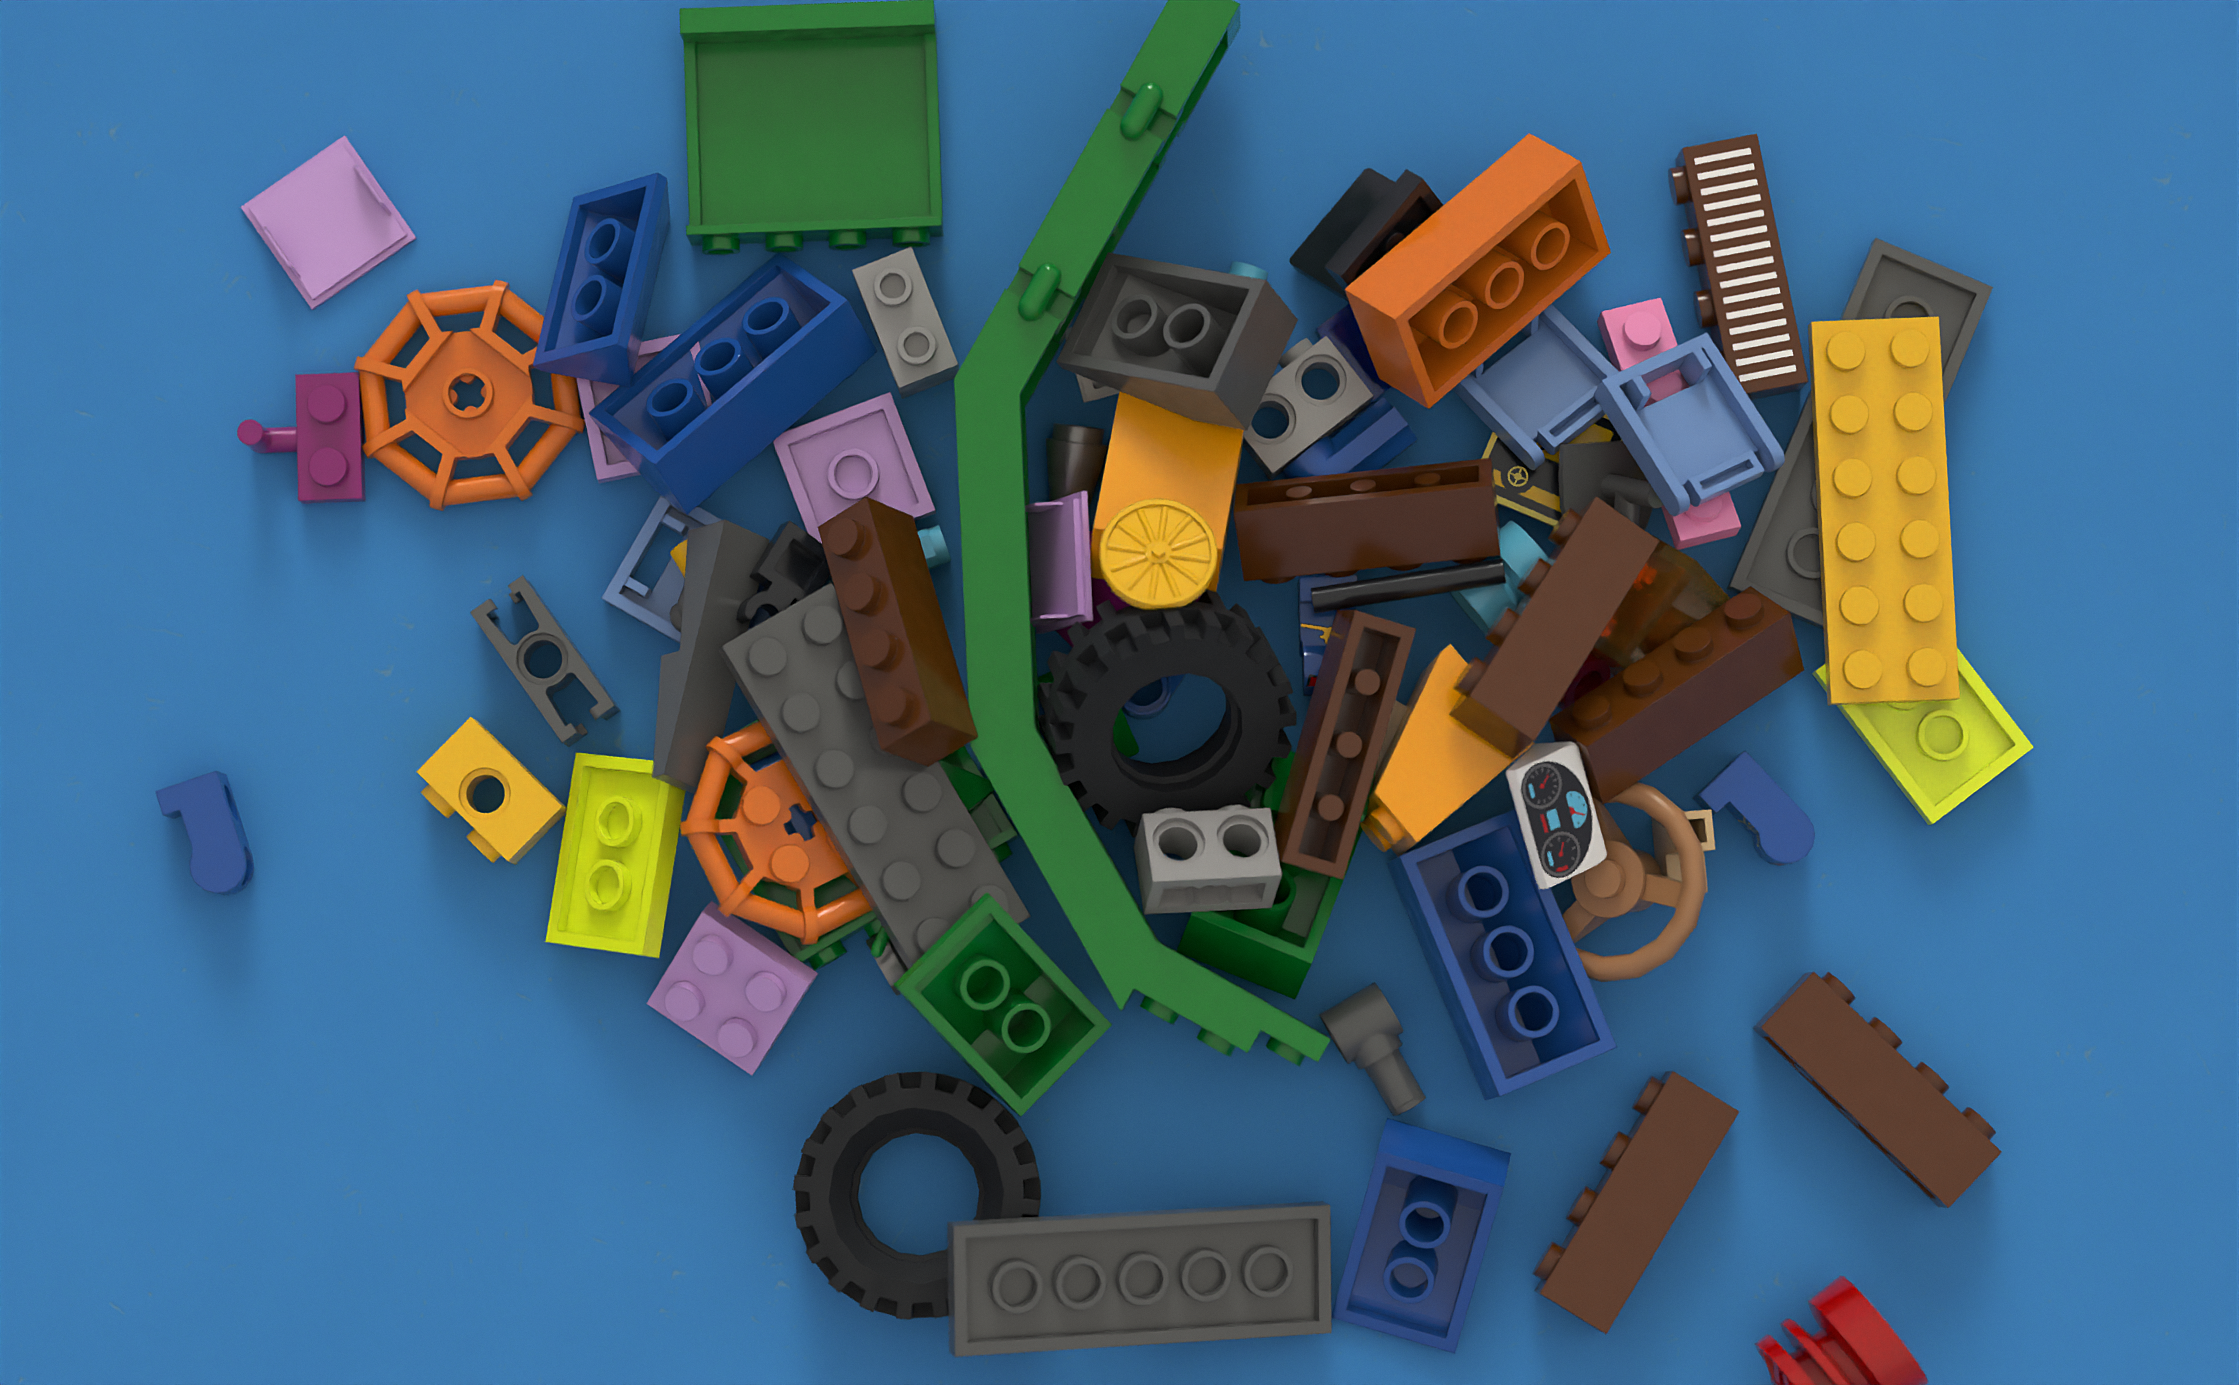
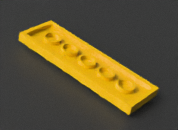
M1939 317L1811 322L1808 325L1827 704L1830 706L1955 701L1960 699Z

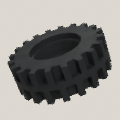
M1206 589L1198 602L1192 601L1183 607L1145 610L1130 605L1116 611L1110 600H1107L1096 606L1102 620L1088 630L1077 621L1067 631L1074 647L1068 655L1055 650L1052 651L1047 664L1054 677L1053 683H1039L1037 696L1045 712L1044 715L1038 716L1040 730L1047 743V748L1057 766L1064 786H1069L1083 812L1092 807L1099 824L1111 831L1118 821L1123 819L1131 836L1136 838L1142 814L1154 813L1165 808H1179L1185 812L1215 811L1229 805H1242L1249 808L1251 804L1245 793L1255 783L1266 789L1270 788L1276 780V776L1269 762L1272 757L1288 759L1292 745L1283 728L1296 726V711L1288 698V695L1293 693L1290 682L1260 626L1255 628L1245 609L1236 603L1230 610H1227L1219 594ZM1181 674L1207 677L1218 684L1224 691L1226 711L1219 728L1200 748L1177 760L1158 763L1133 760L1118 751L1114 744L1113 725L1119 710L1137 690L1162 677Z
M895 1073L860 1085L849 1091L844 1098L830 1107L821 1116V1120L813 1133L805 1141L801 1150L802 1156L797 1175H794L793 1190H795L796 1214H794L797 1229L801 1231L807 1247L806 1253L811 1262L819 1267L829 1280L828 1283L837 1292L844 1293L858 1302L860 1307L871 1312L877 1311L896 1316L898 1319L911 1320L912 1318L949 1316L948 1248L926 1255L897 1252L879 1241L864 1222L858 1200L861 1174L872 1155L894 1138L918 1133L939 1136L959 1148L974 1168L979 1188L977 1211L973 1221L1039 1217L1041 1180L1034 1151L1018 1121L1010 1111L983 1089L959 1078L940 1073Z

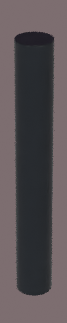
M1499 558L1311 588L1314 613L1506 584L1503 559Z

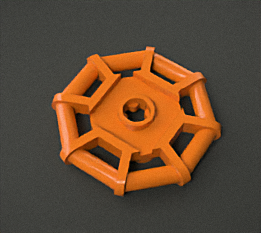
M495 280L493 285L429 293H420L416 289L407 294L409 301L364 357L357 356L353 369L359 372L366 443L362 445V449L368 459L376 458L430 501V508L444 511L448 505L515 497H519L521 501L533 496L531 489L575 434H582L586 423L584 419H581L576 377L550 373L554 410L535 405V389L531 369L535 368L533 362L537 347L522 355L495 334L499 320L503 316L537 344L539 342L544 316L509 289L510 285L508 282ZM484 311L480 327L469 329L470 331L442 332L434 318ZM423 325L430 339L406 368L391 365L390 363L418 328ZM476 378L483 381L485 385L480 392L485 399L483 404L479 408L470 405L464 411L457 409L455 405L459 400V396L453 390L455 385L460 380L468 385L472 384ZM385 380L402 383L406 400V419L391 428ZM531 420L549 424V428L517 466L508 451L511 445ZM417 434L440 452L442 458L437 474L401 447L399 443ZM496 456L504 471L503 474L453 479L457 463L460 460H481Z
M761 722L753 723L722 739L714 736L706 745L709 754L687 819L680 822L681 836L688 837L719 900L720 905L717 907V910L726 918L733 914L799 937L803 945L816 944L819 936L872 911L871 906L785 762L781 760L755 772L743 761L742 757L773 743ZM729 773H731L743 784L740 793L741 798L732 819L717 820L714 818ZM791 806H799L803 813L810 811L813 813L816 823L811 826L813 837L810 840L804 841L800 833L788 835L785 831L784 824L792 818L789 810ZM718 835L733 836L749 869L739 883L716 838ZM841 875H845L858 887V889L816 909L814 888ZM760 880L786 886V889L796 892L797 909L751 894L750 892Z

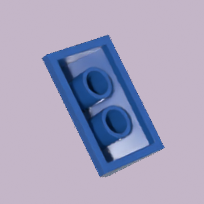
M654 173L573 197L533 362L535 368L548 373L631 387L670 222L668 182L665 176L660 173Z

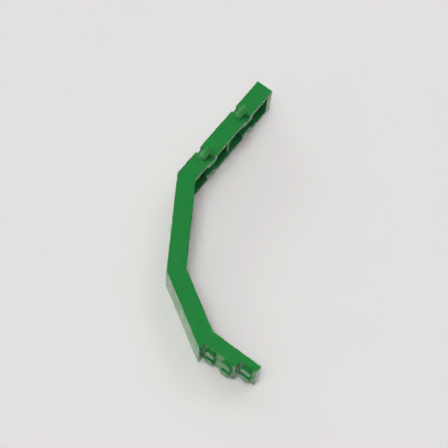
M1168 0L1120 84V91L1110 109L1107 108L1021 259L1018 265V272L1008 289H1004L954 378L968 705L978 738L970 742V747L1120 1011L1125 1009L1134 991L1137 990L1145 995L1140 1007L1172 1025L1175 1024L1179 1015L1202 1027L1196 1038L1231 1057L1236 1047L1248 1053L1259 1032L1263 1031L1271 1036L1266 1044L1267 1049L1300 1066L1305 1056L1318 1062L1331 1039L1327 1035L1158 941L1086 812H1083L1069 786H1064L1057 766L1047 748L1048 746L1040 733L1038 721L1036 627H1033V624L1030 622V618H1032L1029 512L1025 511V506L1030 505L1026 406L1063 343L1066 331L1076 313L1080 312L1107 253L1115 251L1163 166L1166 154L1176 136H1180L1240 29V4L1234 0Z

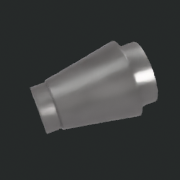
M1060 423L1053 424L1052 438H1045L1049 500L1052 501L1080 491H1087L1088 505L1091 504L1108 449L1107 445H1102L1104 429Z

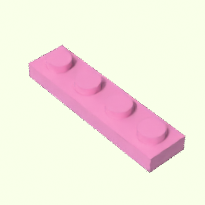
M1661 298L1602 311L1597 321L1611 364L1619 372L1678 346ZM1679 369L1646 384L1652 394L1644 407L1690 387ZM1729 492L1697 507L1690 504L1686 512L1677 516L1670 515L1664 505L1661 506L1676 550L1736 536L1741 528Z

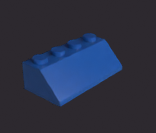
M778 252L633 375L631 387L619 386L593 408L589 415L651 487L688 515L700 503L710 498L721 485L749 461L755 459L763 449L791 425L803 418L812 407L840 383L851 377L861 365L878 351L846 298ZM699 341L700 351L696 355L695 360H693L691 349ZM699 376L710 393L712 405L709 407L705 399V395L701 386Z
M1516 808L1400 855L1386 863L1485 1100L1503 1096L1617 1048L1551 888L1539 889L1536 883Z

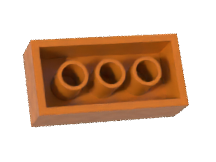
M1529 133L1344 290L1379 379L1429 409L1608 256L1611 251L1581 161Z

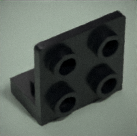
M1367 168L1294 252L1289 262L1296 271L1349 302L1344 289L1438 211L1443 204L1423 178L1407 169L1394 182L1375 170Z

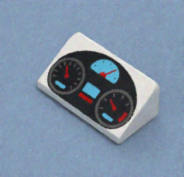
M1554 742L1534 744L1507 770L1506 775L1536 883L1539 889H1548L1598 865L1607 857V851L1579 748L1576 743Z

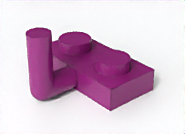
M359 372L295 375L297 427L265 428L252 419L245 420L238 426L237 436L239 440L256 453L297 452L298 501L302 504L366 501L365 453L362 449L364 444V418Z

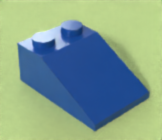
M1387 1118L1331 1318L1455 1353L1503 1192L1511 1153Z

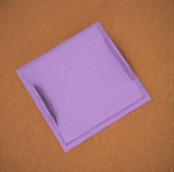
M343 136L241 206L246 216L312 310L417 239L346 136Z
M1080 491L1049 502L1026 505L1025 511L1029 512L1032 594L1031 624H1033V627H1036L1037 634H1043L1073 626L1077 621L1080 624L1093 621L1087 491Z

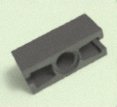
M522 575L508 585L512 591L509 596L515 604L520 603L522 600L526 601L539 624L536 631L525 635L518 644L514 645L494 622L499 616L495 612L498 608L492 599H488L470 613L563 744L570 747L587 735L588 732L582 723L578 726H574L571 723L567 724L553 700L555 692L563 690L573 679L578 678L598 702L589 710L595 720L602 717L607 721L621 710L533 585ZM544 645L557 646L562 654V664L558 672L549 678L534 677L530 669V658L534 651Z

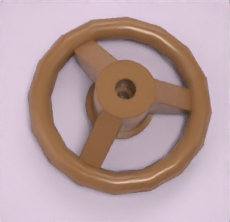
M1636 782L1606 803L1618 802L1644 810L1666 829L1679 854L1682 881L1662 875L1657 861L1650 854L1640 849H1633L1604 804L1592 797L1607 857L1598 865L1571 877L1572 889L1577 900L1562 916L1573 943L1575 944L1608 919L1622 916L1628 912L1643 911L1653 903L1676 908L1674 916L1660 935L1633 953L1601 956L1576 948L1588 978L1599 982L1640 978L1672 959L1697 925L1707 888L1703 849L1684 811L1655 787Z

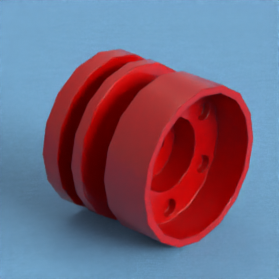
M1844 1276L1836 1278L1808 1301L1812 1315L1820 1327V1330L1813 1336L1789 1318L1780 1323L1784 1334L1795 1348L1793 1352L1788 1354L1768 1334L1755 1343L1757 1351L1766 1364L1773 1385H1926L1928 1383L1925 1373L1901 1339L1865 1296Z

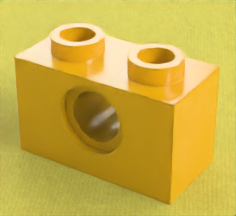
M472 717L416 771L428 783L421 791L422 795L446 818H449L457 811L474 828L466 838L492 863H495L502 855L508 862L516 865L566 814L567 807L479 721ZM488 778H496L504 787L505 797L503 803L493 812L480 813L474 805L473 792L481 781Z

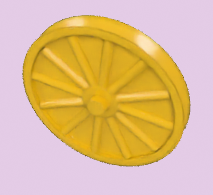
M1168 499L1142 500L1119 511L1107 524L1100 542V568L1111 590L1122 600L1135 607L1145 610L1183 607L1197 599L1207 589L1213 579L1217 564L1216 539L1206 520L1189 506Z

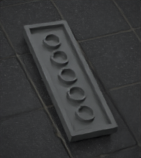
M1875 238L1870 245L1839 320L1939 317L1943 400L1945 404L1993 287ZM1810 389L1785 448V462L1774 474L1727 589L1739 594L1751 586L1790 612L1792 617L1824 630L1812 397Z
M832 583L718 649L719 654L908 970L986 892L996 900L1017 924L1031 917L939 762L937 761L927 767L880 749L836 590Z
M1323 1201L947 1222L949 1353L955 1357L1332 1333L1330 1205Z

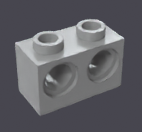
M912 247L853 269L852 272L902 399L954 379L959 371V364Z
M1327 336L1315 345H1312L1309 339L1305 338L1281 356L1278 363L1283 369L1271 378L1257 408V411L1263 408L1279 410L1287 420V430L1281 436L1273 439L1263 438L1254 431L1252 424H1250L1247 431H1244L1243 447L1270 481L1281 474L1307 449L1322 438L1329 437L1369 406L1374 395ZM1315 369L1328 371L1337 382L1336 393L1324 400L1311 398L1302 387L1301 379L1306 373Z
M1229 805L1215 811L1185 812L1179 808H1165L1154 813L1142 814L1133 848L1144 914L1272 907L1282 874L1270 808L1249 809L1242 805ZM1228 850L1240 851L1248 857L1241 858L1234 856L1231 853H1229ZM1165 853L1176 854V855H1179L1180 857H1182L1184 860H1183V861L1172 860V859L1168 858L1167 856H1165L1164 854H1165Z

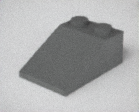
M1107 253L1056 362L1062 369L1194 421L1247 431L1298 319L1264 279Z

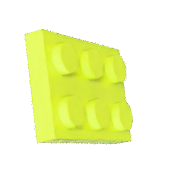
M1958 648L1960 699L1955 701L1836 705L1928 826L1934 824L2034 748ZM1823 664L1812 674L1827 693L1826 666Z
M576 752L545 942L659 958L686 791L652 778V760Z

